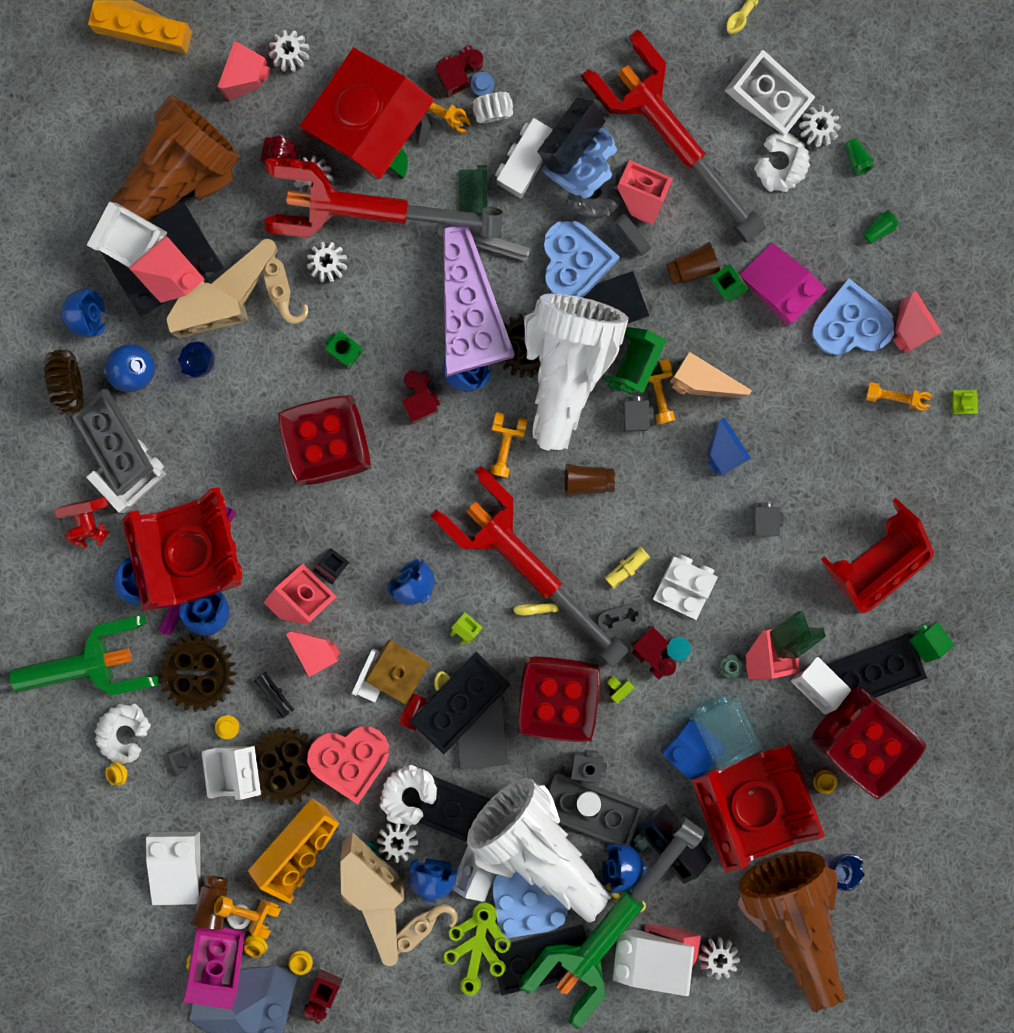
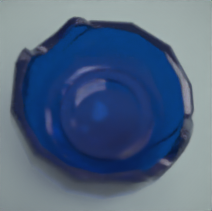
M196 341L190 342L183 347L178 358L182 369L181 373L190 378H201L209 374L215 364V356L209 345Z
M840 854L829 863L828 868L836 871L838 890L852 891L860 885L862 878L865 876L862 869L863 860L855 854Z

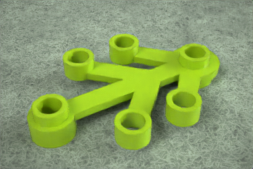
M487 902L480 903L475 907L473 917L460 925H454L449 930V937L453 941H459L465 932L477 926L476 935L455 949L447 950L444 954V961L449 965H453L459 960V957L472 950L468 974L461 981L460 985L462 992L468 996L475 995L481 988V981L477 975L482 952L491 965L490 972L493 976L499 977L506 970L504 962L498 959L486 939L487 928L496 940L495 948L498 952L505 953L508 951L511 943L507 937H504L495 922L497 918L495 907ZM482 911H486L488 913V919H483L481 917ZM453 929L460 931V937L453 935ZM499 941H505L507 947L502 949L499 946ZM448 953H453L455 960H450ZM494 965H500L502 971L496 972L494 970ZM467 982L473 984V990H468L466 988Z

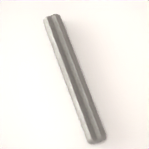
M440 224L438 235L443 237L444 229L455 225ZM470 230L476 247L522 261L528 260L530 248L498 238H487L478 232Z

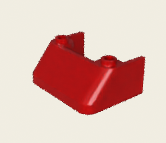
M897 498L892 500L897 514L891 516L886 522L885 532L887 535L851 564L847 560H841L832 564L825 556L821 558L830 578L862 614L875 608L926 566L934 556V550L921 520Z

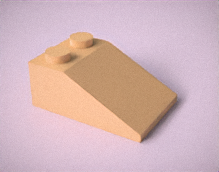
M691 352L684 357L670 380L674 384L672 388L683 395L687 392L694 395L743 399L750 395L752 391Z

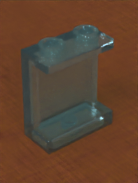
M728 695L717 698L715 700L716 704L709 708L707 705L694 711L695 715L690 717L691 722L696 723L713 758L710 761L713 769L722 771L763 749L738 697H728Z

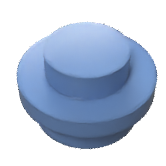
M479 72L471 79V89L478 96L491 94L494 89V79L486 72Z

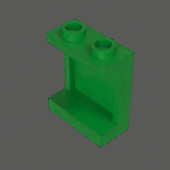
M626 327L624 337L630 340L631 343L616 377L603 375L602 380L609 383V388L618 392L622 390L628 394H633L634 391L643 393L666 339L647 329Z

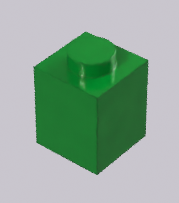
M731 264L710 277L722 297L729 303L749 290L738 271Z
M938 621L930 625L927 622L921 624L915 629L916 634L909 639L925 663L941 658L954 646V643Z

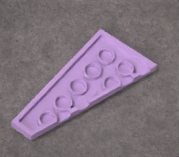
M456 225L445 228L443 232L445 377L511 359L515 354L469 227Z

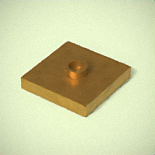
M388 639L364 681L400 702L407 704L429 667L430 662Z

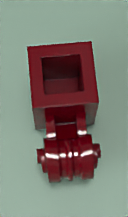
M472 45L462 48L459 51L460 55L446 56L435 65L436 73L448 97L470 87L469 79L465 73L468 68L472 72H478L483 67V55L479 50L473 49Z
M283 136L265 137L260 161L263 166H266V160L273 157L298 160L299 152L296 151V145L293 142H289Z
M414 370L407 372L404 376V384L409 389H415V393L413 396L402 400L412 423L415 424L438 413L437 407L441 404L436 393L430 394L427 385L430 384V380L425 370L422 372Z
M650 626L631 645L635 649L632 654L641 663L646 660L652 666L649 671L659 680L663 676H671L676 671L674 660L669 657L661 658V652L670 643L653 626Z
M321 969L308 997L311 1002L309 1001L308 1005L305 1004L303 1008V1018L315 1021L319 1025L326 1018V1007L331 1008L343 979Z

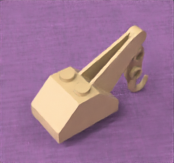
M264 239L212 284L202 281L186 296L179 297L166 319L170 333L179 339L246 322L248 317L243 305L262 275H264L270 299L277 306L280 315L286 322L298 324L304 321L308 315V305H303V312L300 316H292L288 307L291 291L284 265L275 258L277 253L276 244L270 239Z
M353 832L343 841L340 862L341 895L348 905H353L358 910H362L384 965H395L398 961L399 953L409 952L431 932L436 918L441 913L451 915L452 919L449 927H454L458 919L457 912L450 905L440 904L433 907L430 911L416 915L397 933L395 908L404 900V878Z

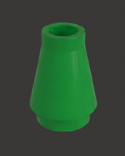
M853 138L844 144L852 172L860 176L874 168V159L861 145L858 138Z
M886 210L884 213L880 212L862 234L872 245L875 241L896 231L899 222L889 210Z

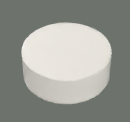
M592 791L581 793L577 798L579 812L585 816L597 814L601 808L599 796Z
M236 904L237 906L250 910V908L244 904ZM232 914L227 916L228 924L234 929H243L251 921Z

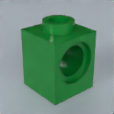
M340 330L336 334L333 332L325 342L327 345L325 350L349 369L364 351L359 344ZM342 342L349 344V350L345 354L337 353V346Z

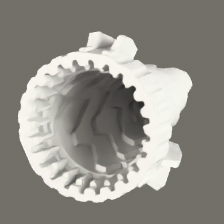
M551 293L540 296L535 310L525 316L526 358L534 360L540 355L541 362L538 373L539 388L535 400L538 408L533 425V438L537 439V444L540 448L548 451L550 449H568L572 430L577 429L581 410L585 406L590 392L593 390L596 382L614 362L619 352V346L623 342L628 317L618 309L591 299Z
M523 778L510 783L487 802L469 829L467 844L475 853V863L488 872L511 878L513 873L517 871L531 885L535 883L545 894L553 895L568 910L572 908L587 922L595 921L597 914L605 908L608 900L611 899V893L595 878L591 869L580 858L581 852L566 838L568 834L558 825L560 819L548 789L545 786H538L530 778Z

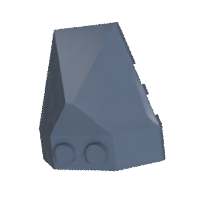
M278 965L240 969L238 990L232 1010L193 1004L190 1021L210 1033H284L299 975L294 974L290 968Z

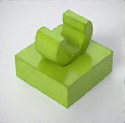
M977 390L951 391L952 415L978 414Z
M464 612L451 627L453 630L450 635L453 637L457 633L463 638L460 642L461 645L466 644V642L470 644L483 627Z
M614 675L607 681L614 689L610 697L617 704L635 688L627 679L621 684Z

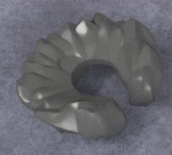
M611 171L612 177L599 187L601 189V196L597 199L582 198L581 195H574L569 192L568 200L570 206L578 214L602 218L614 213V210L619 208L622 197L617 188L620 180L616 172Z

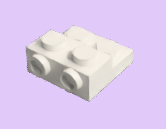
M680 554L678 558L672 556L652 600L697 620L718 577L713 575L715 570L705 565H701L698 568L692 565V559Z

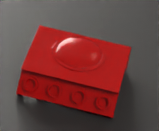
M353 47L299 127L303 129L302 133L308 138L319 139L352 159L364 168L373 179H381L434 99L406 76Z
M220 487L210 488L201 498L193 502L153 514L140 515L139 510L129 511L122 519L143 611L179 606L241 586L242 567L238 563L237 547L232 539L230 531L231 522L226 515L225 499L221 495Z
M791 744L768 749L711 770L691 780L725 873L744 869L749 866L748 862L795 844L818 840L825 836Z

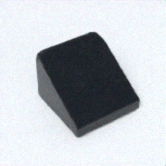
M330 548L317 563L314 572L333 585L350 562Z

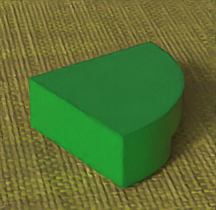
M401 148L388 168L404 179L408 171V159L404 149Z

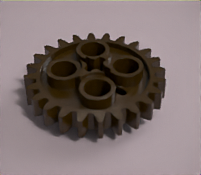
M189 634L186 637V642L184 639L178 638L179 646L174 643L170 644L172 652H163L167 660L159 661L161 665L165 666L164 669L157 672L164 675V678L158 681L159 683H166V687L162 689V692L170 691L171 694L168 700L176 698V707L183 702L184 710H188L191 705H193L194 712L199 710L200 705L204 711L208 710L209 703L213 707L218 706L216 699L221 702L225 701L223 693L230 694L232 692L227 686L236 684L234 680L230 679L231 676L237 674L236 671L231 670V667L236 665V662H229L228 660L233 653L225 654L224 651L227 645L218 647L220 639L211 642V635L206 636L202 640V635L197 634L194 640L192 635ZM183 654H188L191 658V664L188 667L181 663V656ZM207 654L215 658V665L213 667H208L205 664ZM198 667L199 671H218L219 674H203L197 678L196 674H177L176 671H191ZM182 678H187L190 681L189 690L181 688L180 680ZM208 678L214 682L213 691L205 689V679Z
M277 727L275 735L268 730L267 739L261 735L259 736L262 742L260 745L252 743L256 749L260 790L263 791L260 798L264 799L269 795V803L271 804L277 798L280 806L283 805L284 799H287L290 805L293 804V798L295 797L299 802H302L301 794L304 793L307 796H311L308 789L310 787L317 789L313 782L314 780H320L311 772L307 763V752L314 740L307 742L308 733L300 737V729H296L294 734H291L290 727L286 728L285 733H282L281 728ZM289 743H294L297 746V752L293 756H287L284 751ZM276 746L279 747L283 759L291 763L288 766V770L295 782L293 786L290 785L286 772L278 768L282 764L275 751ZM268 753L275 756V763L270 767H265L262 763V758ZM299 765H304L307 768V774L303 778H297L294 774L295 768ZM283 776L285 779L284 786L279 789L274 788L272 785L274 777Z

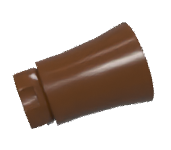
M710 241L685 255L674 258L675 261L666 264L673 285L713 275L720 271V266Z
M566 463L564 472L566 497L615 491L616 476L613 468L605 469V467H587Z
M205 875L197 906L190 922L191 925L206 929H224V917L214 914V906L220 896H227V878Z

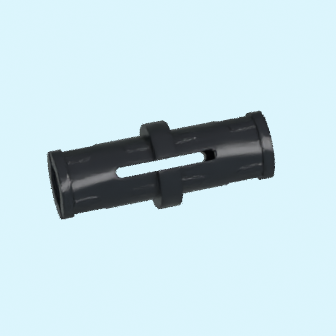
M264 672L254 680L267 697L265 700L271 702L282 719L295 710L282 694L283 690L281 687L278 689L267 672Z

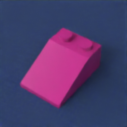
M773 242L740 273L745 284L787 326H790L827 290L811 272Z
M196 927L185 986L184 1003L232 1010L238 990L245 931L229 928L215 930Z

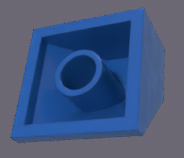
M725 417L714 423L708 451L710 461L707 462L714 474L719 473L720 476L751 459Z
M692 716L660 751L685 776L692 780L705 774L725 753L727 748Z

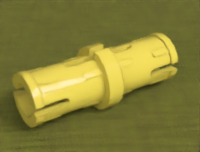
M640 546L626 560L622 559L620 565L604 578L615 589L629 575L633 576L635 574L634 571L649 560L650 556Z

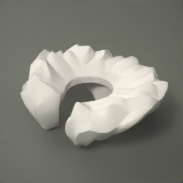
M773 133L767 137L766 142L763 144L769 152H784L789 159L788 166L785 169L778 170L768 161L769 158L761 157L758 159L754 171H756L757 177L761 178L763 186L769 192L774 190L787 192L789 189L795 188L796 184L800 183L801 180L805 179L810 166L808 162L810 159L809 152L805 149V144L791 133L786 135Z
M117 704L116 707L109 708V711L99 718L95 730L96 745L101 748V754L107 756L112 762H119L121 765L136 760L142 750L135 743H120L116 737L117 730L121 726L126 725L133 729L136 733L135 736L145 737L147 736V730L151 726L148 723V718L144 717L142 709L136 704L130 706Z
M409 765V767L403 766V769L399 768L396 772H392L391 776L387 777V781L383 784L384 789L382 790V796H380V807L387 814L388 821L396 824H406L407 826L416 825L423 817V812L419 808L406 806L402 801V793L405 789L413 787L419 792L423 802L433 804L436 800L437 791L433 776L428 771L413 765Z

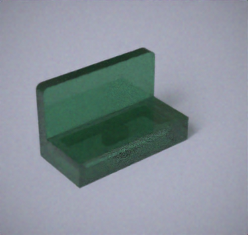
M477 165V169L459 170V211L481 214V210L488 207L487 165Z
M803 611L796 612L770 632L778 658L797 659L826 637L823 628L808 627Z

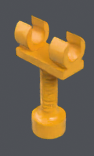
M432 103L428 108V111L444 118L451 129L454 130L456 128L458 133L467 134L465 129L459 128L464 126L462 122L471 126L463 109H456L451 104L449 110L435 103Z
M669 358L659 361L662 374L650 376L648 383L652 382L656 402L659 407L658 414L655 415L657 425L675 421L674 412L669 411L666 406L664 390H662L663 385L661 383L662 380L673 377Z
M870 382L866 401L876 402L877 399L884 398L886 400L891 399V401L908 402V409H914L915 407L916 410L923 412L931 405L922 404L920 399L930 401V398H933V396L928 392L918 394L919 391L914 390L910 395L885 389L882 390L879 383Z
M496 412L492 431L502 433L503 439L498 455L499 460H497L498 462L495 465H491L490 474L501 478H508L510 469L507 468L505 463L508 458V449H510L512 436L524 438L528 419L519 417L517 430L502 428L505 414Z
M220 896L215 903L214 914L224 918L232 914L252 920L248 927L250 933L253 936L268 939L271 930H268V927L262 923L267 914L278 917L281 908H278L279 905L273 902H267L262 899L257 910L253 911L233 905L231 898Z

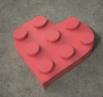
M358 726L352 729L346 736L326 732L318 736L311 743L307 752V763L311 772L317 778L358 805L386 764L389 757V745L386 737L379 730L370 726Z

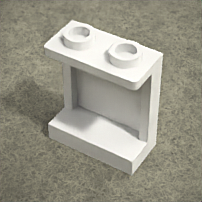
M109 202L87 246L94 250H100L130 267L166 236L167 232L118 203Z
M139 439L138 442L154 469L124 495L117 496L102 468L98 471H93L86 477L119 513H125L166 475L162 470L164 465L156 457L151 458L146 453L148 448Z
M224 746L202 751L208 798L235 796V800H242L261 795L255 746Z

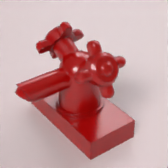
M106 497L71 503L54 509L56 518L74 517L76 528L66 532L65 539L67 541L70 540L71 544L85 549L87 547L85 539L91 537V539L96 540V545H102V541L106 539L109 531L104 529L102 523L96 528L92 511L108 506Z

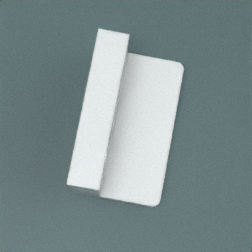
M371 650L354 687L353 695H360L376 702L381 690L365 682L364 679L381 651Z
M819 657L815 658L804 671L796 674L791 680L824 715L835 711L851 692V689Z
M468 846L457 870L453 890L464 898L485 901L496 874L480 868L475 863V853Z

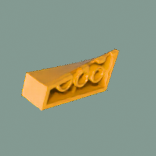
M94 0L88 22L94 33L186 55L192 35V30L187 23L168 19L133 0Z
M311 798L248 870L258 887L291 904L294 899L293 892L296 887L302 886L305 881L304 874L309 867L313 868L317 861L316 855L318 851L325 848L339 825L338 821L327 807Z

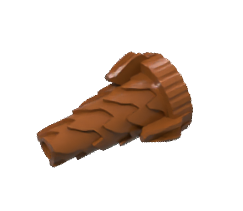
M169 95L154 113L158 124L152 131L148 144L139 154L138 162L126 175L125 179L127 181L111 200L147 221L174 206L183 196L194 189L195 198L201 201L203 198L211 196L230 184L233 179L232 168L237 164L240 156L226 137L207 119L174 95Z
M810 851L788 852L765 859L746 871L738 883L741 896L737 903L744 915L762 932L770 931L776 950H781L786 965L792 969L798 989L803 988L811 1011L818 1013L821 1009L831 1008L839 1002L843 1003L846 998L838 975L834 952L837 951V947L830 928L833 927V922L828 909L834 910L838 885L837 874L834 869L827 867L824 857Z

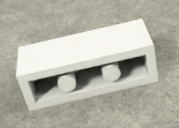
M535 118L532 119L530 124L525 123L519 134L522 138L518 144L513 143L507 154L510 158L506 164L502 163L495 174L498 177L497 185L520 199L523 197L544 162L537 151L552 132V128Z

